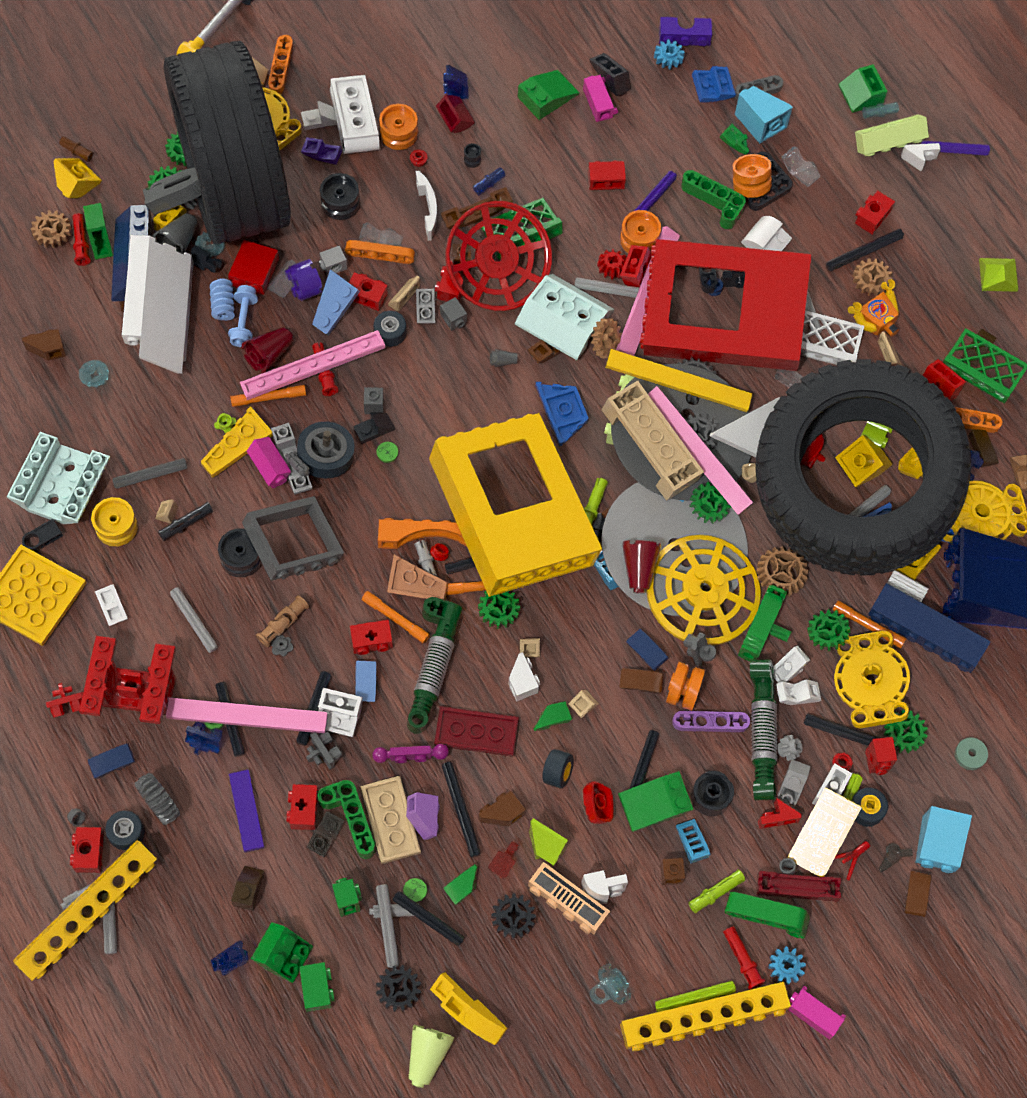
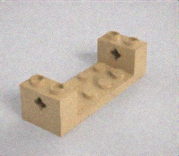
M639 381L634 382L607 399L602 412L612 425L618 421L623 424L661 477L656 487L666 501L698 481L704 471Z

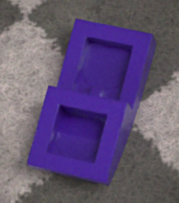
M306 138L301 153L310 158L337 165L342 149L341 146L324 144L322 139Z

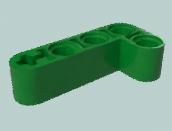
M688 170L683 174L682 190L722 210L719 221L720 226L724 229H732L743 213L746 202L745 197L696 171Z
M344 780L321 788L318 792L320 806L327 810L342 806L357 854L362 859L373 857L375 854L374 840L354 783ZM345 788L352 790L349 795H343L341 792ZM325 795L333 796L329 802L322 800ZM350 807H357L359 809L355 814L348 812ZM358 825L365 827L361 833L355 832L354 828ZM363 839H365L366 845L369 847L368 851L363 849Z
M730 892L724 911L725 914L735 918L784 929L790 936L800 939L805 938L810 920L808 912L800 907L738 892Z

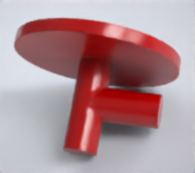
M822 434L808 447L800 465L805 464L804 466L811 469L816 460L821 462L826 460V457L820 453L824 444Z

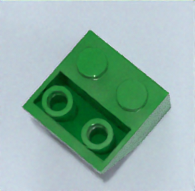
M874 64L858 68L838 85L852 113L883 104L888 92Z
M271 922L251 960L271 973L293 983L300 971V966H303L313 946L287 927Z

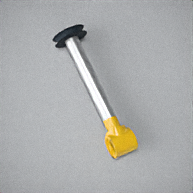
M229 0L193 41L183 42L179 46L177 55L189 51L193 53L197 49H201L240 3L250 5L254 0Z

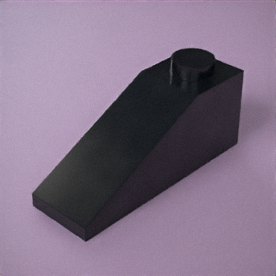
M602 53L589 59L598 75L605 78L606 82L604 84L616 96L623 95L631 90L628 70L607 54Z

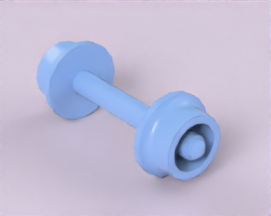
M248 285L239 286L233 296L234 300L241 304L238 327L231 328L228 331L230 343L236 347H241L243 342L253 338L252 332L245 329L248 305L256 304L258 297L256 296V289Z

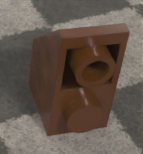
M49 329L42 333L29 334L26 337H22L26 350L47 361L66 356L59 329Z
M512 791L507 794L504 792L495 799L496 802L491 806L487 804L480 809L478 820L481 823L509 827L525 815L526 809Z

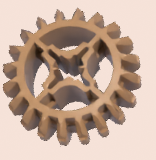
M783 546L780 547L779 551L776 547L772 549V552L767 550L765 555L760 557L761 561H758V568L756 569L757 579L762 581L761 587L767 586L768 589L769 585H774L785 590L789 597L792 595V592L798 593L799 588L802 589L808 579L806 576L808 575V570L805 569L807 563L802 562L803 556L797 557L798 553H791V548L784 551ZM769 564L772 565L773 573L771 576L769 575L767 566ZM793 568L795 569L797 574V578L795 580L792 578L793 575L791 574Z

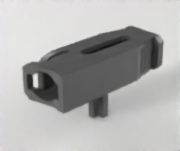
M195 167L182 170L156 181L151 185L150 190L148 188L143 189L145 196L144 204L154 215L183 203L188 208L194 209V206L197 205L195 198L202 195Z

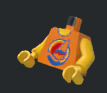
M888 279L889 287L886 282L881 284L882 289L887 291L886 293H880L863 306L859 302H854L853 306L848 307V312L854 314L853 317L856 323L863 325L864 331L874 335H879L881 332L886 331L893 337L899 331V328L895 325L899 316L895 292L892 291L895 287V282L892 279Z

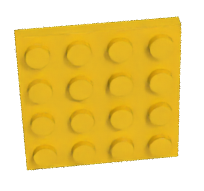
M20 545L0 573V623L43 646L87 582L78 575Z

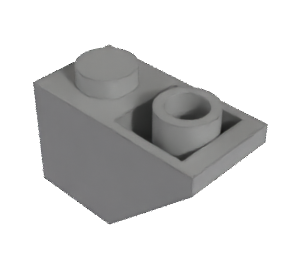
M791 759L777 798L793 809L808 778L810 766Z

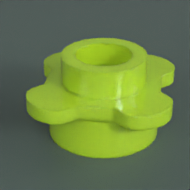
M222 413L217 418V422L214 423V427L227 433L235 425L236 419Z

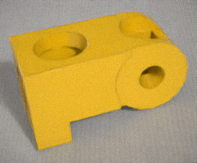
M178 205L157 214L153 218L154 230L158 231L183 214H186L187 209Z

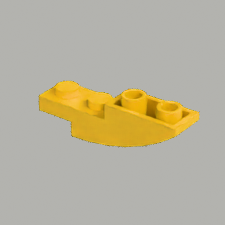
M446 973L440 974L430 990L442 1001L440 1006L467 1029L493 1045L499 1042L508 1029L479 1000L474 1001Z

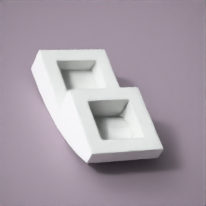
M113 584L95 591L109 627L128 619Z

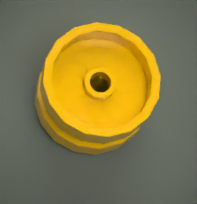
M107 498L98 503L92 511L91 521L97 537L104 544L119 547L129 543L136 535L138 523L133 509L127 501L121 498Z

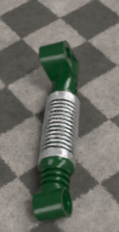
M436 597L426 599L422 608L423 618L428 622L438 625L435 633L430 638L413 692L415 700L407 720V728L413 734H420L425 730L432 705L438 699L454 648V636L463 610L458 604ZM439 608L443 609L441 616L437 615ZM418 718L422 721V724L416 725L412 720Z
M770 659L750 660V677L754 685V699L751 704V721H753L751 723L753 738L751 740V748H753L751 750V761L755 769L753 795L755 801L775 800L774 767L777 765V704L774 700V666Z

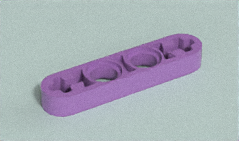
M679 711L674 715L672 724L679 731L744 732L750 725V718L742 712ZM679 717H683V720L686 722H684V725H680V722L676 720H679ZM691 717H693V719H692V726H690V718H691ZM704 717L707 724L699 726L696 723V718ZM723 717L726 720V725L718 726L716 719ZM730 718H732L733 722L732 727L729 726L731 721ZM739 718H742V721L746 722L743 724V726H740L739 723H736Z

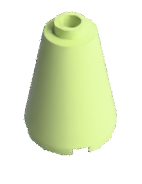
M413 1026L408 1078L412 1080V1085L424 1088V1084H430L451 1047L454 1037L434 1029L425 1030L424 1026Z

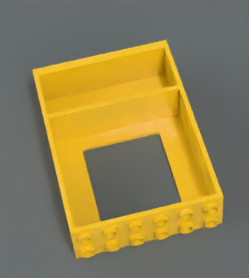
M540 413L527 414L518 419L511 418L503 423H493L488 427H477L469 432H458L453 436H442L435 440L429 457L430 463L489 597L594 565L602 551V547ZM524 440L530 449L552 500L500 515H494L468 455L495 448V445L500 447Z

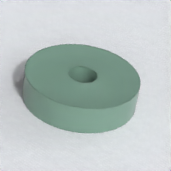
M965 738L956 746L955 759L964 769L977 770L987 761L988 750L979 739ZM968 751L973 752L974 756H970Z

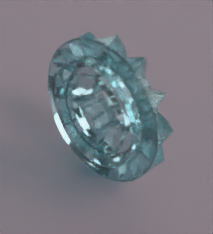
M204 231L201 236L197 237L196 246L210 253V257L219 255L224 249L225 243L209 244L207 246L206 241L210 242L211 239L208 233Z
M98 360L84 363L79 370V378L82 384L87 385L89 388H97L101 384L104 385L105 381L109 379L108 367ZM97 370L98 376H95L92 379L90 374H94V372Z

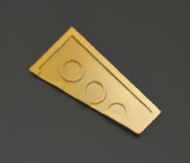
M251 406L246 410L247 413L237 420L235 426L223 436L220 443L216 444L201 460V465L212 478L248 454L247 450L254 439L271 438L273 436L270 428Z

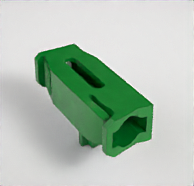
M769 585L740 648L739 657L747 661L757 660L768 635L787 642L791 631L773 624L786 597L787 592L785 590ZM774 590L781 594L780 596H778L776 594H773L772 591Z

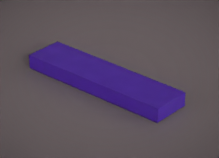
M249 769L231 773L229 778L244 853L263 849L264 843Z

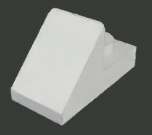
M317 101L318 109L301 112L304 129L310 130L336 125L334 108Z
M939 143L905 145L901 158L922 171L925 160L929 161L937 158L940 145Z
M799 646L793 647L774 666V678L778 683L782 681L789 682L803 671L802 668L810 661Z

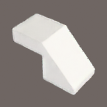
M806 679L796 684L783 681L776 684L780 703L796 705L821 701L818 682Z

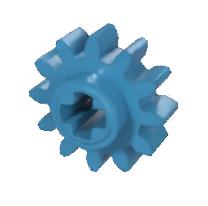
M667 40V44L661 41L660 46H656L654 58L657 59L656 64L662 63V68L668 66L669 70H671L672 65L678 68V64L683 63L685 51L682 50V45L676 46L677 41H674L673 44L670 43V40Z
M785 946L783 953L780 949H777L775 951L776 956H770L769 959L774 963L769 964L768 968L774 969L771 977L777 975L779 977L778 983L785 979L786 985L790 984L791 979L797 983L799 981L798 976L804 975V971L800 970V968H804L806 963H800L803 955L796 956V949L789 952L788 947ZM786 962H788L790 964L789 967H791L788 970L784 968V964Z

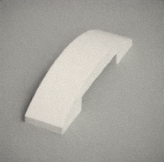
M416 171L419 196L426 195L430 215L425 216V229L427 239L430 241L434 236L437 224L436 198L427 178L420 171Z

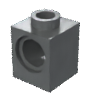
M456 297L440 305V315L451 331L456 328L459 329L467 323V313Z
M364 387L365 414H370V412L383 413V388Z

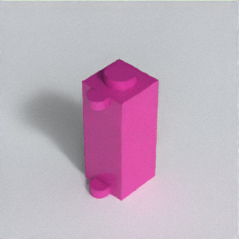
M601 75L589 76L584 79L583 91L596 122L611 119L613 115L618 113L617 108L613 107L604 85L606 82L605 78L601 77Z
M270 437L254 439L247 453L264 480L272 488L284 484L291 470Z
M803 986L799 993L794 992L789 999L791 1007L788 1010L830 1040L845 1020L846 1015L842 1013L839 1016L807 993V987Z

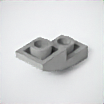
M416 289L417 324H435L434 289Z

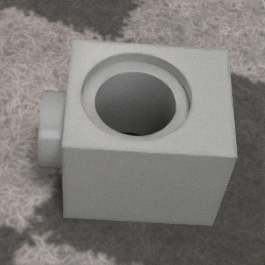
M340 245L319 253L320 260L318 264L321 271H325L327 277L330 270L338 273L347 269V260Z

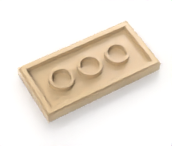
M400 776L361 786L381 864L421 854L414 826L406 817L407 800Z

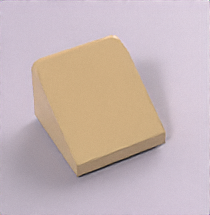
M581 690L569 702V705L581 718L599 704L587 690Z

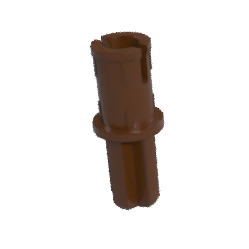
M62 136L59 140V144L71 151L72 155H77L87 162L92 159L94 153L81 146V143H76L66 136Z

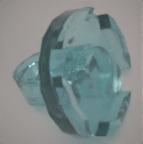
M605 964L599 968L598 977L600 982L591 989L590 998L596 1004H603L612 999L615 1003L622 1005L631 998V993L627 994L626 990L629 985L617 968L612 969L610 968L611 964ZM599 988L605 992L604 999L596 996V989Z

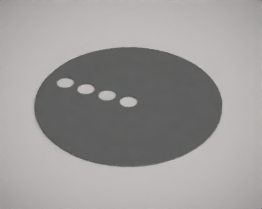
M664 364V366L730 386L722 378L703 368L687 364ZM636 377L624 387L626 388L639 381L648 394L658 386L680 414L684 409H690L694 416L698 413L701 418L705 414L706 420L712 418L711 424H717L714 430H718L749 413L748 411L737 410L703 398H699L698 404L690 405L686 401L687 393ZM620 421L613 425L611 424L613 445L624 468L645 488L663 496L656 487L661 477ZM719 440L715 443L714 448L710 449L734 480L737 481L742 475V466L749 463L751 455ZM703 473L695 484L671 499L691 501L690 497L694 495L692 492L695 488L698 489L700 484L703 486L707 482L710 483V486L713 484ZM704 493L699 496V499L703 498Z

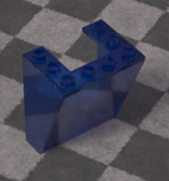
M960 528L957 534H954L952 542H949L948 548L944 550L943 559L946 561V568H950L952 564H955V570L952 573V581L955 582V588H953L952 594L948 596L947 602L943 604V614H946V617L955 622L1027 629V547Z

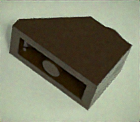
M244 866L237 879L231 899L234 907L254 911L264 870Z

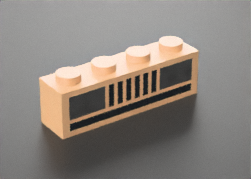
M544 862L529 880V890L534 895L544 897L550 907L560 909L564 912L563 916L571 922L573 920L580 924V929L587 934L591 932L595 935L609 916L610 911Z

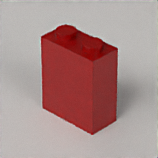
M244 240L228 274V278L233 284L232 286L235 288L241 285L252 286L256 289V294L264 295L279 261L278 250Z

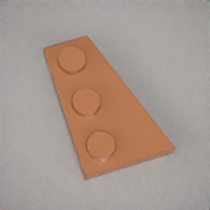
M394 555L387 593L421 599L436 597L445 600L448 587L447 582Z

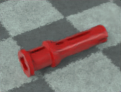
M76 213L72 217L75 237L73 250L75 251L74 263L79 266H85L91 262V258L88 256L89 244L86 242L84 215Z
M320 342L319 345L318 343L312 345L314 354L324 351L323 343ZM330 369L321 372L318 377L323 387L322 394L324 396H333L339 390L334 382L335 375Z
M735 926L723 931L739 962L740 973L744 974L749 984L748 989L752 990L764 984L766 981L756 968L758 966L757 963L751 960Z

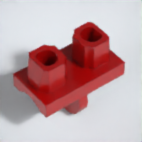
M58 683L59 689L52 691L53 697L61 695V698L45 702L46 707L50 708L53 717L65 715L62 704L67 702L70 703L72 712L79 711L83 692L66 696V693L73 692L72 686L64 688L63 683Z

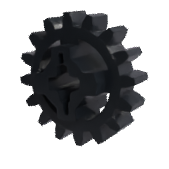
M513 893L512 898H509L506 894L504 901L501 899L497 900L499 906H493V910L496 913H492L491 918L496 920L492 922V925L498 926L497 933L504 932V938L509 934L512 940H514L515 935H518L521 939L523 938V932L526 934L530 933L528 927H534V923L531 920H535L536 915L531 913L535 911V907H529L530 900L523 901L524 895H521L518 899L515 893ZM510 904L507 910H502L506 905ZM518 905L522 906L525 911H522ZM513 908H514V913H515V915L517 916V917H516V920H515V922H514V925H513V920H512V918H511V913L513 912ZM502 922H506L509 928L505 927ZM521 922H522V923H525L524 926H522L521 928L517 929V926H518Z
M394 965L391 972L385 969L386 976L380 975L379 979L382 982L376 983V987L381 989L376 992L377 996H382L379 1000L380 1004L386 1002L385 1009H389L392 1006L393 1012H396L397 1008H401V1011L405 1012V1006H408L410 1009L413 1008L411 1002H418L416 995H421V990L417 989V987L421 986V982L415 981L418 975H411V968L404 971V965H401L400 970H397ZM396 975H401V977L397 979L391 978ZM409 980L411 981V983H412V985H413V991H412V992H411L410 989L407 988V984H408V981H409ZM401 984L403 992L398 991L397 993H395L394 986L399 987ZM385 985L391 991L389 997L385 994ZM398 999H406L403 1002H396Z

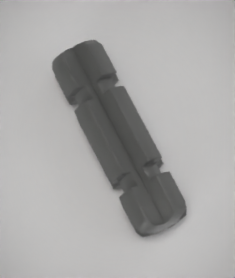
M294 452L285 455L286 461L301 476L309 475V467Z

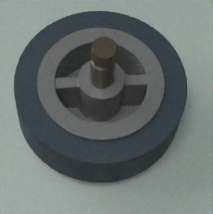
M317 422L306 427L300 434L297 444V456L309 467L310 475L324 479L338 477L345 473L353 462L354 440L349 431L339 424Z

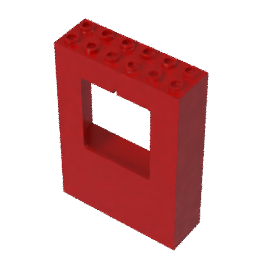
M656 239V245H652L650 280L647 281V297L645 298L644 306L645 314L647 315H643L642 331L645 333L641 332L640 349H643L644 355L690 360L693 357L694 361L700 358L704 362L798 371L811 254ZM677 265L745 273L739 330L669 323L672 295H668V293L672 294L675 267Z

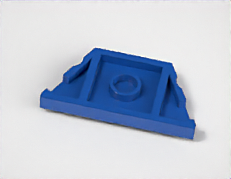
M536 382L537 392L559 446H562L589 419L576 386H562L560 384H553L552 386Z

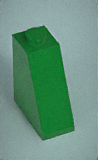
M101 203L83 206L86 227L95 260L113 256Z

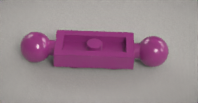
M437 744L434 748H430V746L390 748V751L383 747H378L373 751L372 756L377 763H383L387 759H391L395 763H406L407 760L425 762L427 759H431V756L438 760H443L448 756L449 751L444 744Z

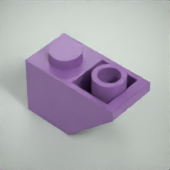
M418 792L408 796L406 812L408 820L423 840L437 836L439 829L437 823L439 812L438 796Z

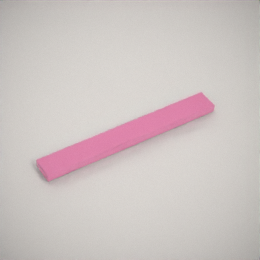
M665 226L662 228L659 239L678 241L680 235ZM649 265L621 335L620 344L616 348L617 351L632 356L635 355L640 342L641 332L643 333V315H647L645 314L644 306L645 298L647 297V281L650 280Z
M377 330L240 382L246 399L249 400L385 348V344Z
M656 386L649 392L648 395L702 468L704 474L734 511L739 515L753 504V501L660 388Z
M169 698L166 718L325 733L328 713Z

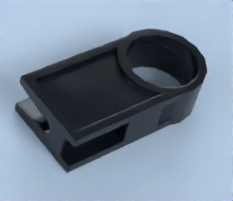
M51 519L26 533L22 538V544L26 548L38 552L40 549L63 537L54 520ZM31 537L39 538V543L34 547L26 546L27 540Z

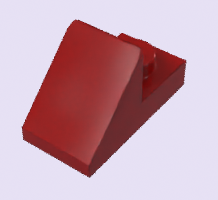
M776 798L774 801L776 814L774 812L762 814L758 820L759 829L799 823L802 818L801 813Z

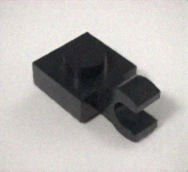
M196 245L191 248L193 265L203 271L209 269L213 273L216 272L217 267L222 268L221 260L211 259L210 253Z

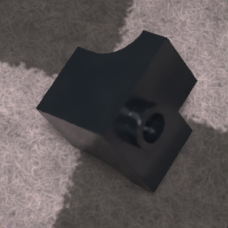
M730 270L724 271L721 277L723 287L743 288L745 273Z

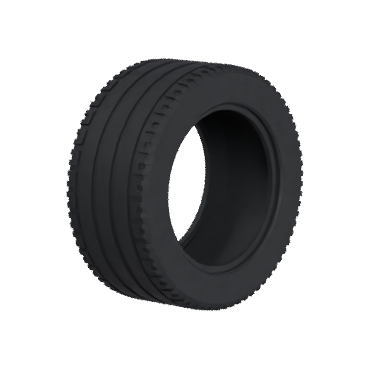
M232 41L230 44L223 43L214 45V48L206 47L197 49L193 53L189 51L165 58L163 65L173 116L187 169L194 167L196 169L202 194L196 200L210 239L214 244L225 243V241L230 242L241 239L242 236L250 237L258 235L259 232L266 233L277 230V228L281 229L289 226L291 208L281 154L264 91L247 47L242 41Z

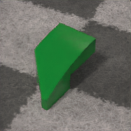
M731 123L719 138L733 149L746 155L749 152L746 141L747 134H743Z
M566 701L548 705L540 714V718L533 729L534 731L549 729L553 725L570 722L572 718Z
M477 864L467 869L443 888L455 905H458L473 892V889H476Z

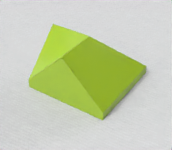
M979 259L982 291L1018 292L1015 259Z
M533 818L529 833L535 859L543 858L552 865H555L564 854L568 840Z

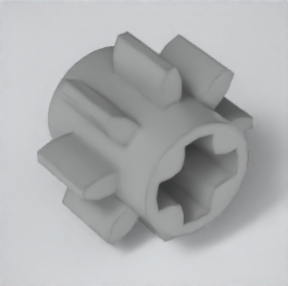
M793 735L784 736V738L780 739V743H778V753L781 757H786L787 761L794 760L796 757H800L799 753L802 752V743L797 738L793 739Z

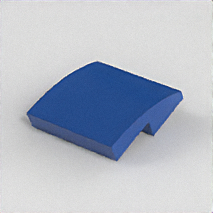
M712 66L710 71H693L692 77L699 102H714L735 97L736 94L728 67Z

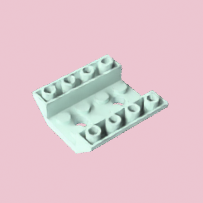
M551 274L546 275L528 297L515 325L578 360L586 349L591 334L595 332L593 327H597L596 322L600 321V319H609L615 309L556 275ZM553 296L556 300L550 301L547 297ZM584 314L587 318L582 319L578 315Z
M40 432L7 498L28 512L50 520L53 519L55 522L61 524L78 523L107 466L110 456L94 450L91 451L90 455L60 445L57 437ZM68 465L75 466L74 470L70 472L66 471L65 468ZM52 497L59 498L55 504H50L49 500Z

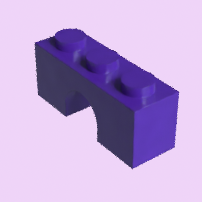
M660 17L659 44L661 41L667 44V40H670L672 44L674 41H677L676 45L710 46L712 38L711 18H694L693 27L684 29L678 25V17Z

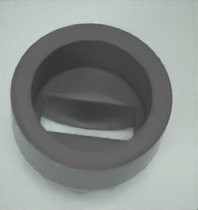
M77 808L71 809L69 814H67V819L73 826H80L86 818L85 813Z
M791 858L783 859L779 865L783 874L793 875L797 869L795 861Z

